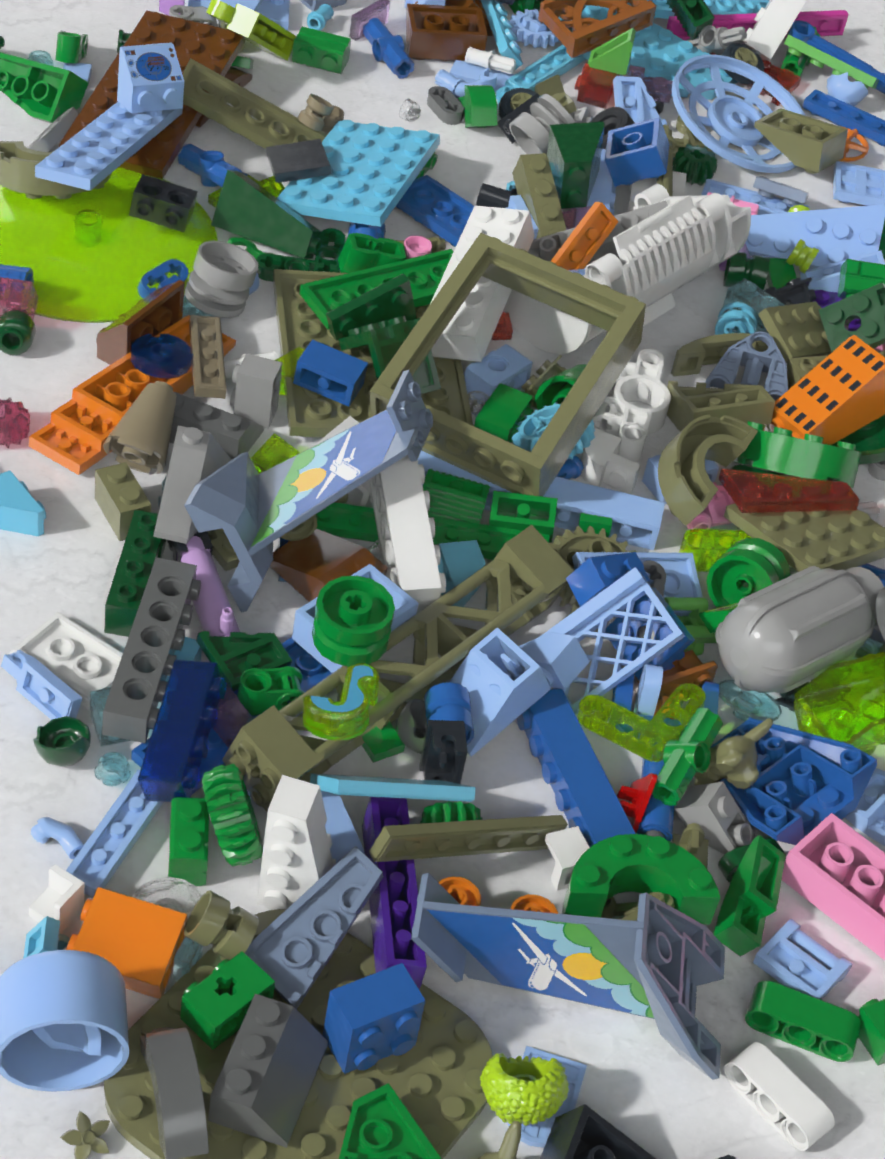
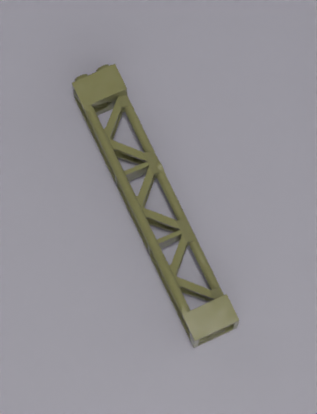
M530 525L506 542L493 561L391 632L386 652L413 633L412 664L378 660L366 665L373 672L411 676L412 679L404 684L378 678L374 675L373 677H361L357 685L361 691L367 692L371 696L372 703L365 701L361 704V707L365 710L364 714H361L360 706L356 708L360 718L347 728H345L348 711L336 712L335 721L296 717L314 704L311 696L324 697L335 688L338 693L336 706L343 705L346 702L354 667L342 666L278 711L273 705L243 726L222 761L226 766L234 764L239 768L250 797L255 804L263 807L268 812L282 775L310 783L311 773L323 774L361 746L364 743L363 735L376 726L379 729H383L389 721L392 723L399 718L401 711L409 701L413 699L423 700L428 689L434 685L449 681L470 650L497 627L505 635L510 636L551 607L568 585L566 578L574 570L533 525ZM486 583L485 610L452 606L481 584ZM497 597H498V603H499V611H498V612H497ZM447 618L485 622V626L476 630L455 625ZM310 722L327 724L328 729L341 732L333 738L322 740L299 735L296 730L315 732L311 728ZM362 722V727L356 734L340 738Z

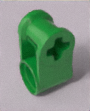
M62 30L58 32L55 60L64 63H79L80 60L86 57L88 50L87 34L79 35Z
M292 666L269 669L252 668L244 671L240 677L236 705L242 713L251 716L260 715L273 705L278 711L289 704L287 701L290 700L291 703L305 693L301 688L303 680L301 671Z

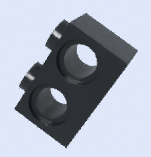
M142 174L133 192L129 216L185 233L193 215L198 191Z

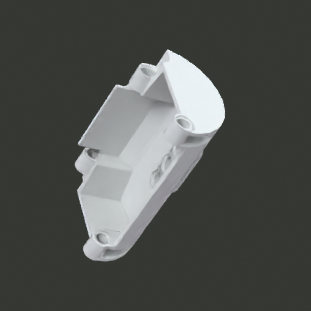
M655 184L635 196V206L633 209H639L662 201H666L668 206L613 237L619 258L612 253H608L584 268L585 275L583 276L599 284L607 285L624 295L635 297L645 303L644 326L676 306L673 291L739 252L749 236L751 226L750 207L736 206L731 202L728 195H720L718 193L700 196H669L667 190L662 185ZM515 290L511 291L503 310L504 315L513 327L526 340L539 349L557 355L568 354L607 332L602 328Z

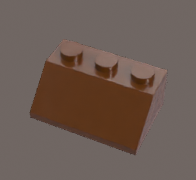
M407 4L406 46L410 58L417 60L465 61L468 48L473 47L485 51L488 35L482 8Z
M178 280L153 291L144 299L139 300L126 313L121 314L108 327L101 329L96 338L97 358L111 365L183 318L185 282Z

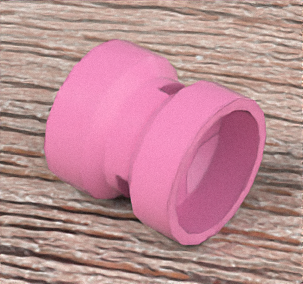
M415 235L409 236L404 240L406 259L431 254L432 243L427 238Z

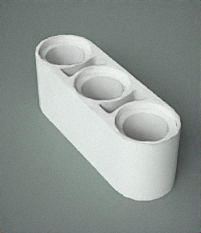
M755 1042L725 1065L726 1078L733 1088L795 1149L800 1151L807 1150L834 1128V1116L827 1105L765 1045Z

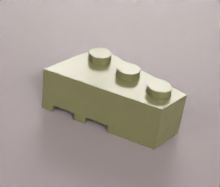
M668 381L667 388L671 394V401L667 416L679 431L694 419L709 414L711 417L717 418L727 415L745 423L750 421L766 424L770 431L768 426L772 421L775 400L762 385L724 384V389L706 388V383L696 382V387L678 386V381Z

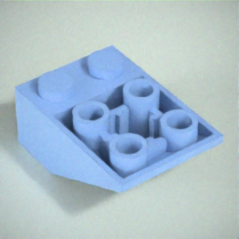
M498 627L470 650L450 682L466 687L470 693L474 738L467 745L468 754L472 757L551 689L541 666Z

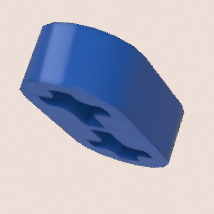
M177 259L165 261L143 275L137 287L139 295L144 299L153 291L178 280L185 282L189 274L188 268ZM169 272H170L171 274H174V273H177V274H178V276H177V275H173V276H171V277H169V278L167 277V275H168ZM157 283L159 284L157 289L155 287L151 289L148 287V285L153 286Z

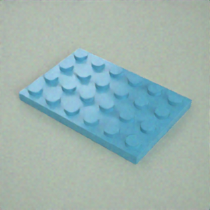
M352 120L338 121L322 141L331 166V174L290 181L277 199L299 215L381 227L440 145V134L430 133L426 130H405L402 127H383L375 123H354Z

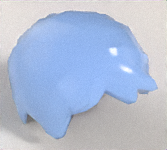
M848 72L841 75L832 74L827 79L826 86L830 96L855 106L868 95V90L861 81L850 82L848 80Z

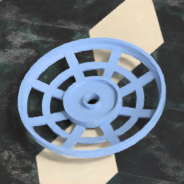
M722 55L696 56L687 60L679 68L672 82L673 102L684 124L706 147L729 162L757 172L781 173L796 167L792 162L778 165L766 164L764 161L771 160L778 156L779 153H783L769 140L763 138L764 135L754 127L755 121L763 117L752 106L753 104L765 115L773 112L767 104L758 98L763 88L771 93L786 110L806 116L798 102L779 82L755 66ZM709 68L712 81L703 82L695 88L685 77L686 74L693 70ZM719 69L737 73L755 83L750 91L735 84L723 82ZM679 83L690 94V112L685 109L680 97ZM715 90L717 98L710 103L701 93ZM725 90L740 95L745 99L726 95ZM696 101L707 110V117L698 116ZM704 126L711 127L720 136L719 141ZM731 143L742 147L746 154L737 152L727 146ZM759 144L772 151L767 154L758 155L753 146Z

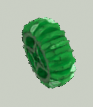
M234 764L221 765L205 772L202 778L204 797L215 835L226 862L234 867L240 864L242 866L253 863V860L262 858L263 841L258 821L239 768Z

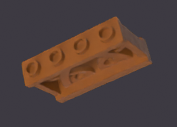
M544 0L540 4L538 20L551 30L567 48L566 53L571 58H574L601 46L631 28H634L637 32L652 26L656 5L651 0ZM587 5L609 8L607 18L603 20L581 18V15Z

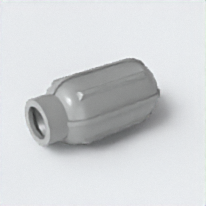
M811 566L748 595L739 601L738 606L717 627L715 638L718 643L722 664L728 674L735 680L737 687L743 691L753 690L758 693L777 692L781 694L789 692L854 658L857 650L872 636L874 627L878 625L875 603L877 595L884 588V585L873 572L862 567L835 570Z

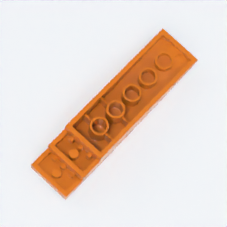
M190 315L185 316L75 387L72 399L51 412V422L29 436V447L80 475L108 455L103 448L106 438L147 384L162 381L172 386L173 392L183 395L193 386L189 329ZM222 333L223 353L225 356L236 346V340Z

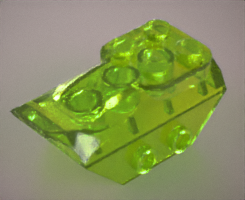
M885 652L871 653L849 661H839L831 665L794 694V710L799 731L851 744L868 755H872L877 746L885 745Z

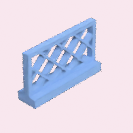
M636 567L541 635L543 636L550 632L572 635L577 638L578 642L585 637L596 638L593 655H586L589 661H592L588 679L576 677L573 680L574 683L587 684L584 697L573 704L568 697L570 685L566 690L562 689L575 715L685 637L652 590L648 581ZM647 594L652 601L649 615L633 613L635 601ZM657 610L662 615V617L656 616ZM613 617L624 618L621 635L605 633L607 622ZM631 619L647 621L644 638L628 636ZM654 622L668 624L673 633L661 641L651 639ZM603 639L619 641L616 659L600 656ZM626 642L642 644L641 654L634 661L623 660ZM598 662L614 664L613 674L606 681L595 680Z

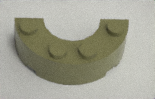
M0 141V184L2 187L24 193L30 199L41 198L43 195L55 196L57 199H68L72 197V194L89 191L35 177V166L52 152L28 149L24 146L23 141ZM108 175L93 189L103 188L112 175Z
M710 414L704 415L691 421L665 446L658 463L659 485L670 512L685 526L705 510L718 491V488L712 483L705 470V459L715 461L725 468L746 450L758 432L747 423L727 415H723L721 418L711 417Z

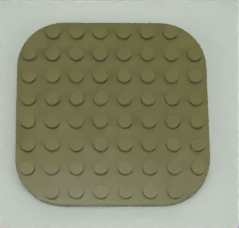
M286 909L269 910L255 914L259 918V924L253 940ZM347 932L297 1008L321 1035H323L330 991L376 973L374 950ZM211 948L128 1030V1060L120 1071L104 1080L105 1106L117 1131L130 1144L150 1159H166L159 1143L154 1089L149 1068L141 1053L140 1036L162 1027L174 1029L186 1027L192 1041L200 1075L209 1153L179 1159H339L354 1100L387 1083L393 1088L441 1159H443L477 1119L487 1103L481 1087L480 1076L486 1063L493 1057L484 1033L466 1013L424 984H421L419 991L425 999V1006L416 1045L403 1055L395 1056L393 1054L378 1060L376 1064L366 1070L356 1069L346 1074L343 1073L329 1046H327L287 1148L210 1122L208 1117L211 1093L238 1031L212 1050L180 1019L184 991L196 981L202 982L212 974L215 967L221 961L225 960L224 957L214 953ZM274 990L273 1000L288 1004Z

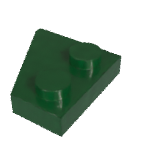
M202 631L198 633L196 642L229 693L239 689L240 677L248 669L282 668L290 666L292 663L291 657L275 633L249 635L245 632H230L228 637L209 636V631Z

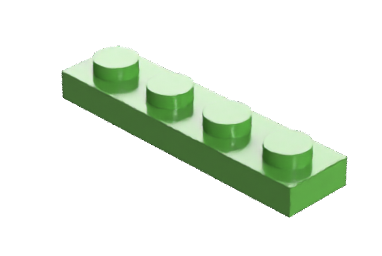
M789 34L784 42L785 45L790 47L788 52L800 58L805 54L811 57L810 63L822 69L825 65L834 68L832 71L834 75L848 72V76L856 79L855 81H861L867 89L869 86L875 89L880 81Z

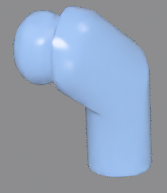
M50 817L38 819V824L31 828V835L37 842L44 844L52 837L60 843L70 859H74L84 846L70 825Z

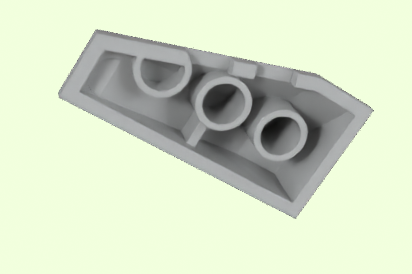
M178 425L153 537L187 544L198 531L184 504L197 483L232 460L210 432Z

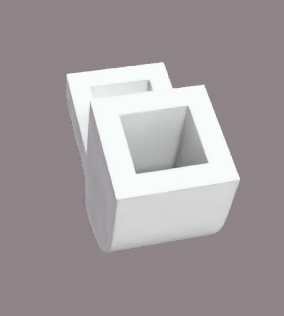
M595 428V438L590 441L591 445L583 448L581 461L584 468L581 477L587 484L600 487L602 483H605L631 494L636 486L641 465L618 455L622 441L621 438Z

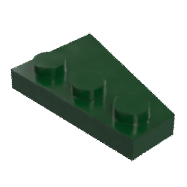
M404 273L326 313L330 333L336 341L348 337V330L401 316H405L406 321L417 319L410 280Z

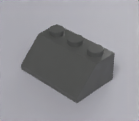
M174 392L177 395L170 437V443L172 444L175 441L178 425L194 427L201 431L210 432L228 456L234 459L241 453L249 452L264 431V426Z
M255 994L211 1093L208 1121L287 1148L327 1049L328 1041L294 1006Z

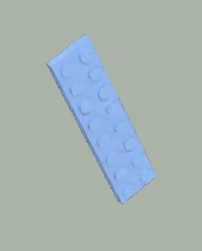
M117 102L35 166V177L90 191L182 114L183 108L130 113L123 105Z

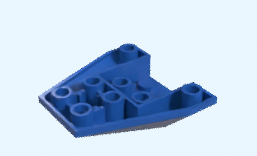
M749 718L711 747L727 738L737 735L744 736L763 721ZM772 724L768 733L755 743L758 757L756 766L759 771L757 781L747 789L736 788L726 778L721 779L719 782H724L736 804L751 825L776 841L796 845L831 813L842 820L856 809L877 767V759L851 744Z

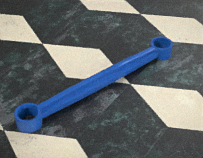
M800 20L793 22L788 32L789 35L879 79L880 81L875 89L885 94V73L879 72L868 63L815 35V29L811 24Z

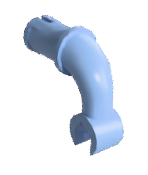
M490 68L481 70L480 79L475 82L466 83L464 79H458L442 69L436 74L435 84L447 88L456 98L465 96L464 85H492L495 89L497 73L489 77Z

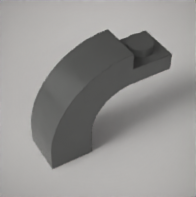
M162 1027L140 1036L141 1053L149 1068L157 1110L159 1143L165 1158L179 1159L209 1153L202 1086L194 1048L187 1028L174 1029Z

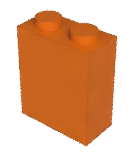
M97 887L93 899L88 898L84 903L80 920L84 922L79 934H72L66 950L89 952L107 959L121 972L126 989L160 999L165 993L186 938L184 928L188 917L187 914Z

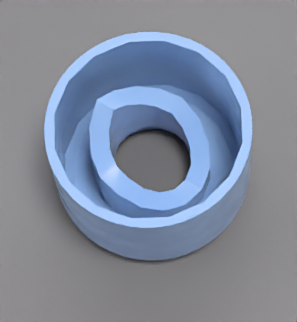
M54 950L23 958L11 965L0 976V1074L5 1079L18 1086L32 1090L70 1091L103 1082L115 1075L125 1065L129 1057L126 988L121 972L110 961L99 955L84 951Z

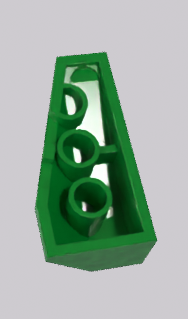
M0 52V91L25 110L28 115L35 119L53 123L68 109L74 107L77 110L80 108L89 84L87 81L69 70Z

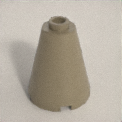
M162 381L147 384L106 438L103 444L104 451L109 454L110 450L117 454L115 459L117 462H126L129 468L150 473L151 468L157 469V474L161 473L166 466L177 400L173 387Z

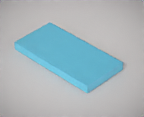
M312 773L310 777V783L319 785L321 791L337 795L467 802L475 800L476 787L447 781Z

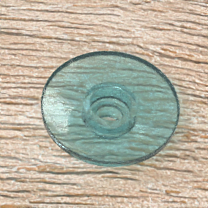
M724 680L719 683V697L733 709V714L743 721H747L749 718L760 721L772 718L773 721L779 719L782 713L781 707L769 694L758 693L753 690L743 691L737 687L735 680Z

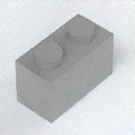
M246 353L241 365L236 364L232 375V382L236 383V388L233 389L230 399V406H234V415L269 429L278 410L282 362Z

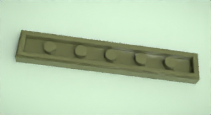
M562 815L390 825L384 826L369 853L374 862L545 850L549 849L545 842L546 834L564 830L568 824Z

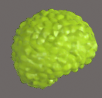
M496 1053L486 1063L480 1076L481 1087L491 1110L496 1112V1115L504 1123L508 1122L509 1124L513 1121H519L521 1124L529 1126L531 1124H538V1122H544L546 1119L551 1118L553 1114H556L567 1099L569 1092L565 1068L555 1058H551L550 1061L542 1060L541 1057H532L529 1060L528 1056H525L523 1060L521 1056L516 1057V1059L512 1057L507 1059L503 1053Z

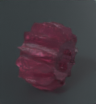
M11 397L7 400L0 399V445H5L9 449L12 443L21 445L22 439L28 438V433L30 432V414L28 409L23 407L22 402L13 403Z

